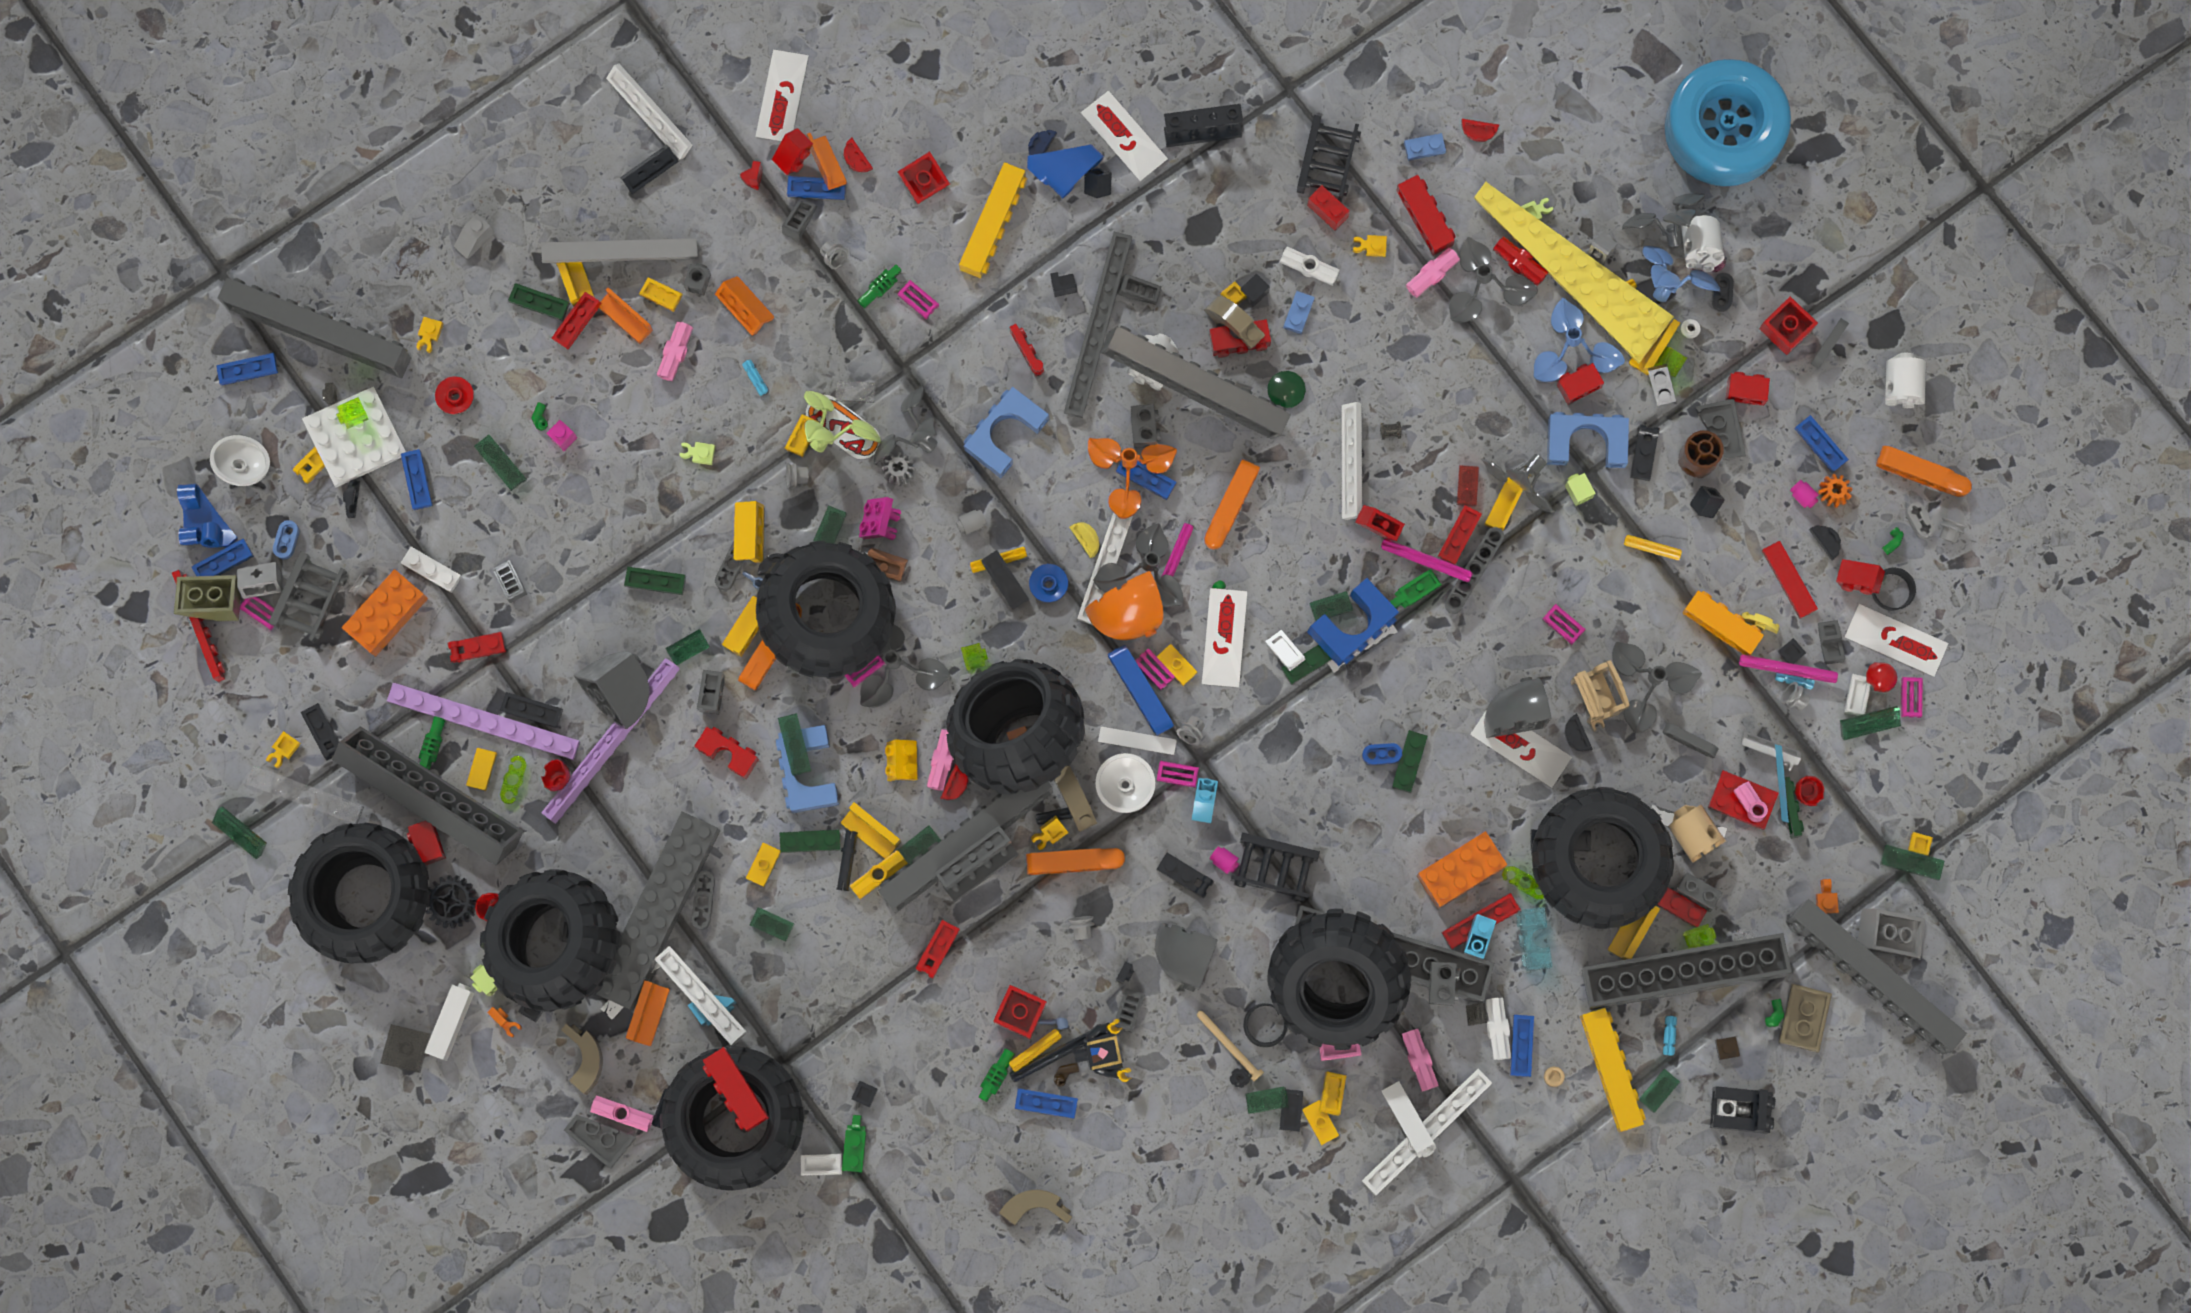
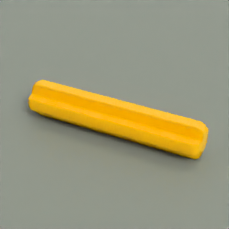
M1626 535L1624 545L1674 560L1681 558V549L1631 535Z
M1020 547L1000 553L1005 563L1026 558L1027 552L1025 547ZM980 560L970 563L973 573L986 570Z
M1053 1029L1010 1061L1011 1069L1017 1072L1062 1038L1059 1031Z

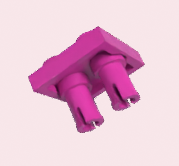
M883 497L867 500L864 506L863 521L859 527L860 538L885 537L889 540L895 539L896 535L893 533H897V529L888 527V521L891 519L897 522L900 519V516L897 514L900 515L901 510L892 508V498Z

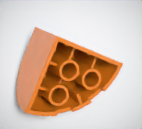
M1150 571L1128 580L1119 590L1117 587L1103 594L1099 602L1094 600L1085 608V612L1094 627L1104 635L1117 640H1133L1142 636H1146V638L1153 636L1157 633L1156 630L1163 621L1161 596Z

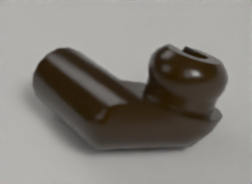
M1075 1062L1060 1066L1054 1075V1083L1058 1087L1064 1086L1069 1074L1079 1072L1078 1064Z

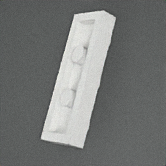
M410 547L401 561V564L450 593L453 592L462 577L460 574L413 547Z

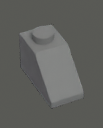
M476 214L463 227L454 244V248L468 260L495 233L491 226Z
M1601 233L1593 241L1587 254L1604 265L1616 249L1618 243L1615 242L1616 240L1611 235Z

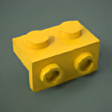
M895 739L887 742L885 747V754L887 756L885 773L887 781L918 780L917 741Z

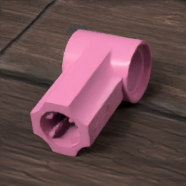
M1749 781L1736 788L1734 793L1747 811L1748 818L1753 822L1762 821L1768 812V808L1760 800ZM1754 807L1760 808L1762 815H1755L1752 809Z

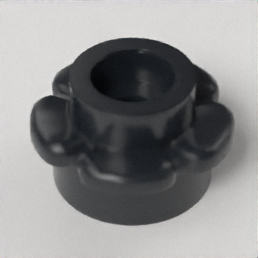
M1236 1068L1231 1072L1230 1082L1236 1088H1243L1244 1085L1249 1083L1250 1078L1245 1069Z

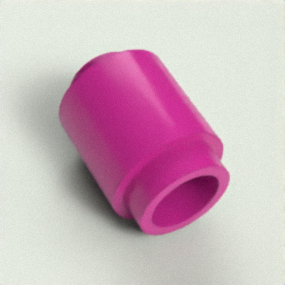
M1800 480L1790 489L1793 493L1792 496L1804 508L1808 506L1811 509L1819 501L1817 499L1819 494L1807 482L1804 483Z
M1218 846L1209 858L1213 861L1212 864L1227 875L1230 872L1234 873L1240 865L1238 863L1239 858L1224 847Z

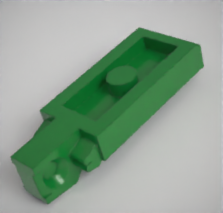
M1429 569L1399 588L1394 593L1396 598L1391 600L1390 603L1395 608L1401 605L1403 608L1409 607L1441 587L1442 584L1433 571Z
M853 1115L852 1125H847L842 1171L863 1172L866 1127L861 1126V1115Z

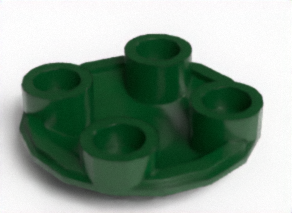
M1281 371L1269 380L1267 391L1270 400L1275 406L1280 405L1284 408H1292L1304 400L1306 388L1302 377L1297 373Z

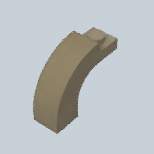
M1216 297L1204 309L1216 324L1222 323L1230 328L1249 349H1252L1265 336L1253 323L1254 320L1243 309L1226 297Z
M1070 765L1065 766L1060 776L1054 782L1071 813L1077 829L1081 832L1097 824V821Z
M565 1024L561 1030L579 1046L582 1052L581 1066L569 1081L583 1094L588 1095L598 1082L602 1072L603 1057L601 1048L590 1032L586 1031L581 1036L582 1031L576 1025L570 1026Z
M1028 1190L1012 1197L999 1212L1015 1226L1022 1216L1033 1208L1048 1209L1067 1224L1072 1219V1216L1069 1215L1071 1211L1063 1204L1060 1207L1057 1206L1061 1198L1044 1190Z

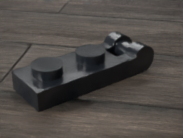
M1640 424L1630 478L1650 481L1660 428H1647L1646 425ZM1644 435L1651 436V441L1644 440Z
M317 703L300 713L322 755L328 761L334 755L339 740L322 707ZM332 742L334 746L327 749L326 744Z
M1168 852L1156 869L1202 898H1205L1208 887L1214 883V880ZM1197 879L1202 881L1200 887L1194 885Z

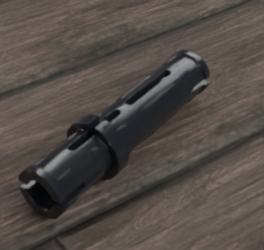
M845 830L836 890L842 891L843 888L844 891H849L853 858L857 852L855 846L858 832L852 831L851 836V831Z

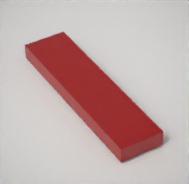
M1781 541L1762 549L1766 560L1799 619L1817 611L1818 608Z
M1509 893L1441 933L1450 949L1453 950L1467 942L1475 915L1479 914L1496 920V924L1521 911L1512 894Z

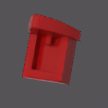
M753 161L752 168L740 174L742 181L755 190H759L763 173L761 162Z

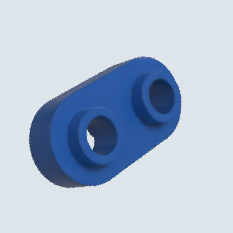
M1395 743L1368 745L1362 753V759L1368 765L1395 764L1402 757V749ZM1372 752L1376 755V757L1374 759H1370L1368 754ZM1388 752H1395V757H1389Z

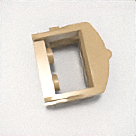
M1611 660L1594 667L1590 672L1584 670L1577 673L1570 681L1571 685L1577 684L1590 715L1587 723L1591 725L1594 732L1596 731L1595 724H1600L1604 728L1603 720L1619 715L1620 712L1630 706L1622 680ZM1608 670L1623 704L1618 706L1603 675Z

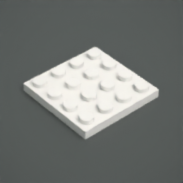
M374 386L302 418L335 488L400 459L401 453L406 452Z

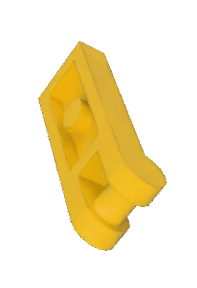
M316 447L293 468L297 475L300 474L303 477L302 480L306 484H309L325 467ZM308 464L312 467L309 472L305 469Z

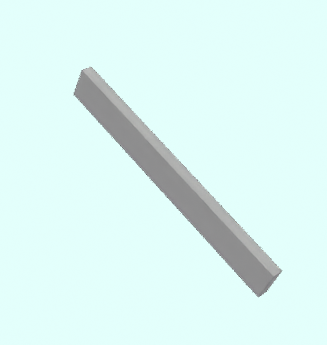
M697 238L541 242L542 263L698 259Z

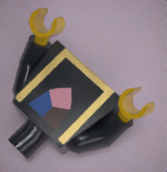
M1115 1019L1112 1023L1095 1025L1087 1033L1086 1038L1083 1039L1085 1049L1073 1051L1075 1062L1087 1061L1090 1070L1108 1078L1120 1079L1122 1082L1131 1080V1077L1125 1076V1072H1131L1130 1068H1125L1121 1071L1123 1065L1116 1034L1123 1028L1115 1027L1120 1020Z

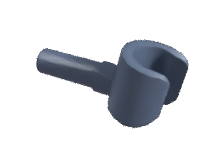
M744 571L742 574L753 582V586L759 590L763 578H756L747 571Z
M1065 1018L1053 1020L1040 1019V1024H1057L1058 1030L1069 1028L1068 1021Z

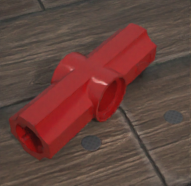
M1504 236L1494 246L1493 251L1507 261L1509 267L1514 272L1522 273L1535 285L1541 284L1548 275V271L1536 263L1528 251L1523 248L1519 249Z

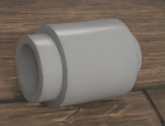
M973 510L959 516L958 522H956L960 533L964 532L965 535L981 529L983 525L987 524L981 510Z

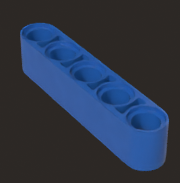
M1124 644L1107 654L1155 735L1158 736L1174 726L1172 720L1126 645Z

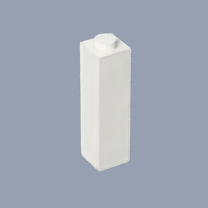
M461 983L458 984V987L455 985L451 986L424 1053L445 1061L448 1060L474 996V993L469 991V986Z
M1398 1081L1382 1090L1383 1096L1418 1158L1431 1155L1434 1152L1433 1150L1436 1149L1435 1143L1400 1082Z

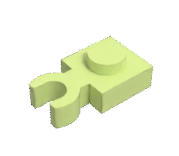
M1548 198L1542 199L1538 205H1536L1535 201L1521 206L1539 220L1543 218L1542 213L1550 214L1553 211V207L1546 209L1543 204L1548 203Z
M695 442V447H691L688 443H681L683 448L688 449L687 453L679 454L681 458L688 459L693 457V463L713 464L715 445Z

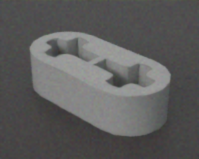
M1917 502L1910 504L1905 514L1915 534L1921 539L1930 537L1934 532V525L1924 506ZM1913 508L1920 511L1918 517L1916 514H1911ZM1922 525L1929 528L1927 534L1925 531H1920Z

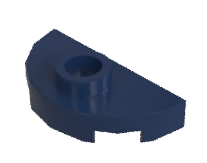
M1047 130L1035 133L1028 144L1029 155L1046 153L1057 132Z

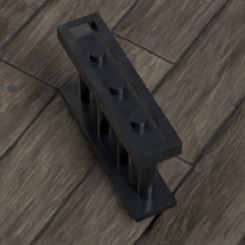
M1241 103L1164 114L1166 148L1242 138L1241 123H1243Z
M1314 115L1298 181V193L1304 194L1305 188H1319L1322 185L1328 191L1339 193L1338 200L1342 202L1343 196L1347 197L1349 185H1346L1351 158L1355 142L1359 143L1361 131H1358L1359 124H1355L1354 131L1352 132L1324 126V123H1321V116ZM1324 133L1352 139L1350 149L1321 144L1320 141H1316L1317 136ZM1321 151L1347 157L1346 166L1340 167L1315 161L1316 159L1312 158L1313 153ZM1318 169L1343 175L1342 183L1337 185L1311 179L1308 176L1309 170Z
M1242 832L1240 843H1243V847H1245L1238 876L1232 875L1230 881L1234 882L1235 886L1242 888L1248 885L1293 896L1292 900L1304 902V899L1308 900L1310 894L1304 893L1310 865L1313 864V861H1318L1320 851ZM1255 847L1263 848L1262 851L1264 852L1257 881L1246 878L1252 849H1255ZM1275 851L1282 853L1283 856L1277 886L1265 883L1271 856ZM1294 856L1302 858L1301 861H1303L1296 890L1284 888L1290 862Z

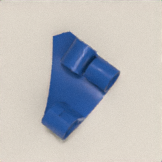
M1090 144L1029 155L1027 169L1043 184L1049 185L1063 199L1089 170L1094 169L1103 160L1104 156Z
M178 485L177 496L183 509L184 523L183 528L179 529V542L181 545L201 544L207 548L228 547L238 539L212 506L199 485Z

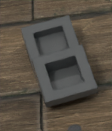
M1838 620L1818 623L1825 665L1845 662L1846 658L1841 642L1842 634Z

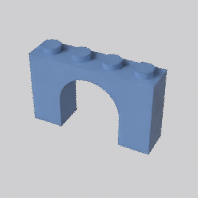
M1014 387L1006 390L1001 395L999 404H994L988 412L989 416L985 420L982 419L977 424L975 433L973 435L969 434L964 440V450L999 478H1002L1013 465V460L993 444L991 433L995 425L1005 419H1016L1038 434L1050 420L1048 413Z
M1563 412L1550 414L1548 419L1547 465H1567L1569 461L1570 436L1580 429H1592L1598 432L1605 441V467L1625 468L1627 466L1629 418H1624L1623 415L1604 417L1603 414H1593L1592 416H1585L1583 413L1565 415Z
M821 725L778 733L779 739H776L777 751H781L782 758H779L780 769L784 770L785 773L782 783L783 788L788 791V797H785L787 809H790L792 813L839 805L835 783L809 787L799 783L794 775L795 763L803 753L830 747L826 726Z

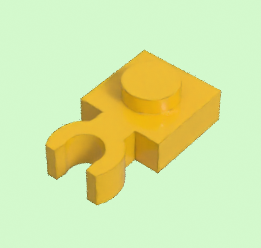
M1367 235V240H1363L1361 237H1354L1353 242H1358L1361 245L1360 247H1353L1354 253L1366 250V256H1386L1387 236Z
M423 317L418 336L422 337L417 342L416 347L418 350L421 351L422 346L426 344L428 345L426 351L428 353L432 352L433 346L431 342L432 340L438 342L443 322Z
M283 731L272 746L276 751L269 754L266 761L270 763L273 758H277V763L274 767L280 768L284 756L290 759L301 743Z
M1054 816L1040 827L1042 833L1034 834L1031 840L1034 843L1040 839L1041 843L1037 847L1039 850H1042L1048 841L1054 844L1065 836L1068 831L1057 816Z

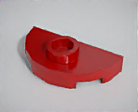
M1463 118L1461 120V128L1464 134L1476 142H1485L1492 139L1499 128V124Z
M851 137L846 142L843 156L846 164L857 172L873 170V167Z
M956 764L940 799L947 801L955 800L962 796L967 789L968 776L962 773Z

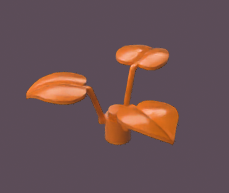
M1089 438L1088 453L1093 464L1099 468L1107 469L1112 466L1113 461L1118 463L1122 460V465L1126 468V489L1114 490L1108 499L1110 509L1119 518L1126 519L1133 516L1141 506L1140 493L1136 490L1129 491L1130 469L1134 468L1137 465V461H1139L1141 464H1146L1147 470L1152 473H1164L1173 463L1177 453L1176 448L1161 444L1149 445L1142 450L1141 459L1140 455H1137L1133 448H1126L1121 453L1119 443L1113 439Z

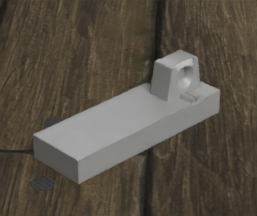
M1744 731L1741 745L1776 757L1775 744H1780ZM1780 745L1782 746L1784 770L1791 771L1794 764H1799L1801 752Z

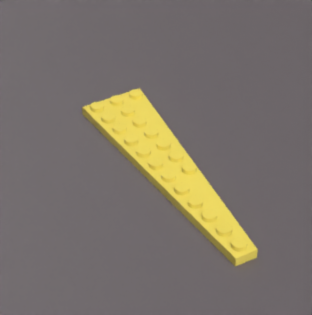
M1485 182L1474 196V199L1639 364L1674 316Z

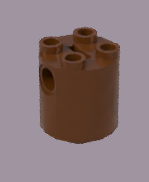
M1700 430L1693 433L1687 438L1680 450L1678 464L1687 475L1694 478H1704L1716 468L1724 454V446L1721 439L1715 433L1708 430Z

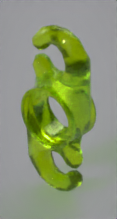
M517 755L510 759L512 763L517 760L520 761L521 767L515 768L513 764H509V770L504 775L500 797L506 804H512L516 801L515 797L507 799L505 797L506 792L511 791L514 796H517L518 788L523 783L526 761L522 756ZM517 775L519 778L518 783L510 785L508 783L509 776Z
M1515 866L1504 868L1502 871L1503 880H1508L1507 873L1513 871L1515 877L1509 880L1510 884L1515 885L1519 891L1536 900L1544 899L1543 893L1541 895L1536 894L1535 889L1539 886L1530 874ZM1526 877L1531 881L1529 888H1522L1520 886L1521 878Z

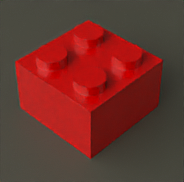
M1790 296L1762 323L1759 329L1781 351L1788 355L1815 329L1818 322Z
M1009 985L993 1022L1031 1040L1047 1005V1001Z

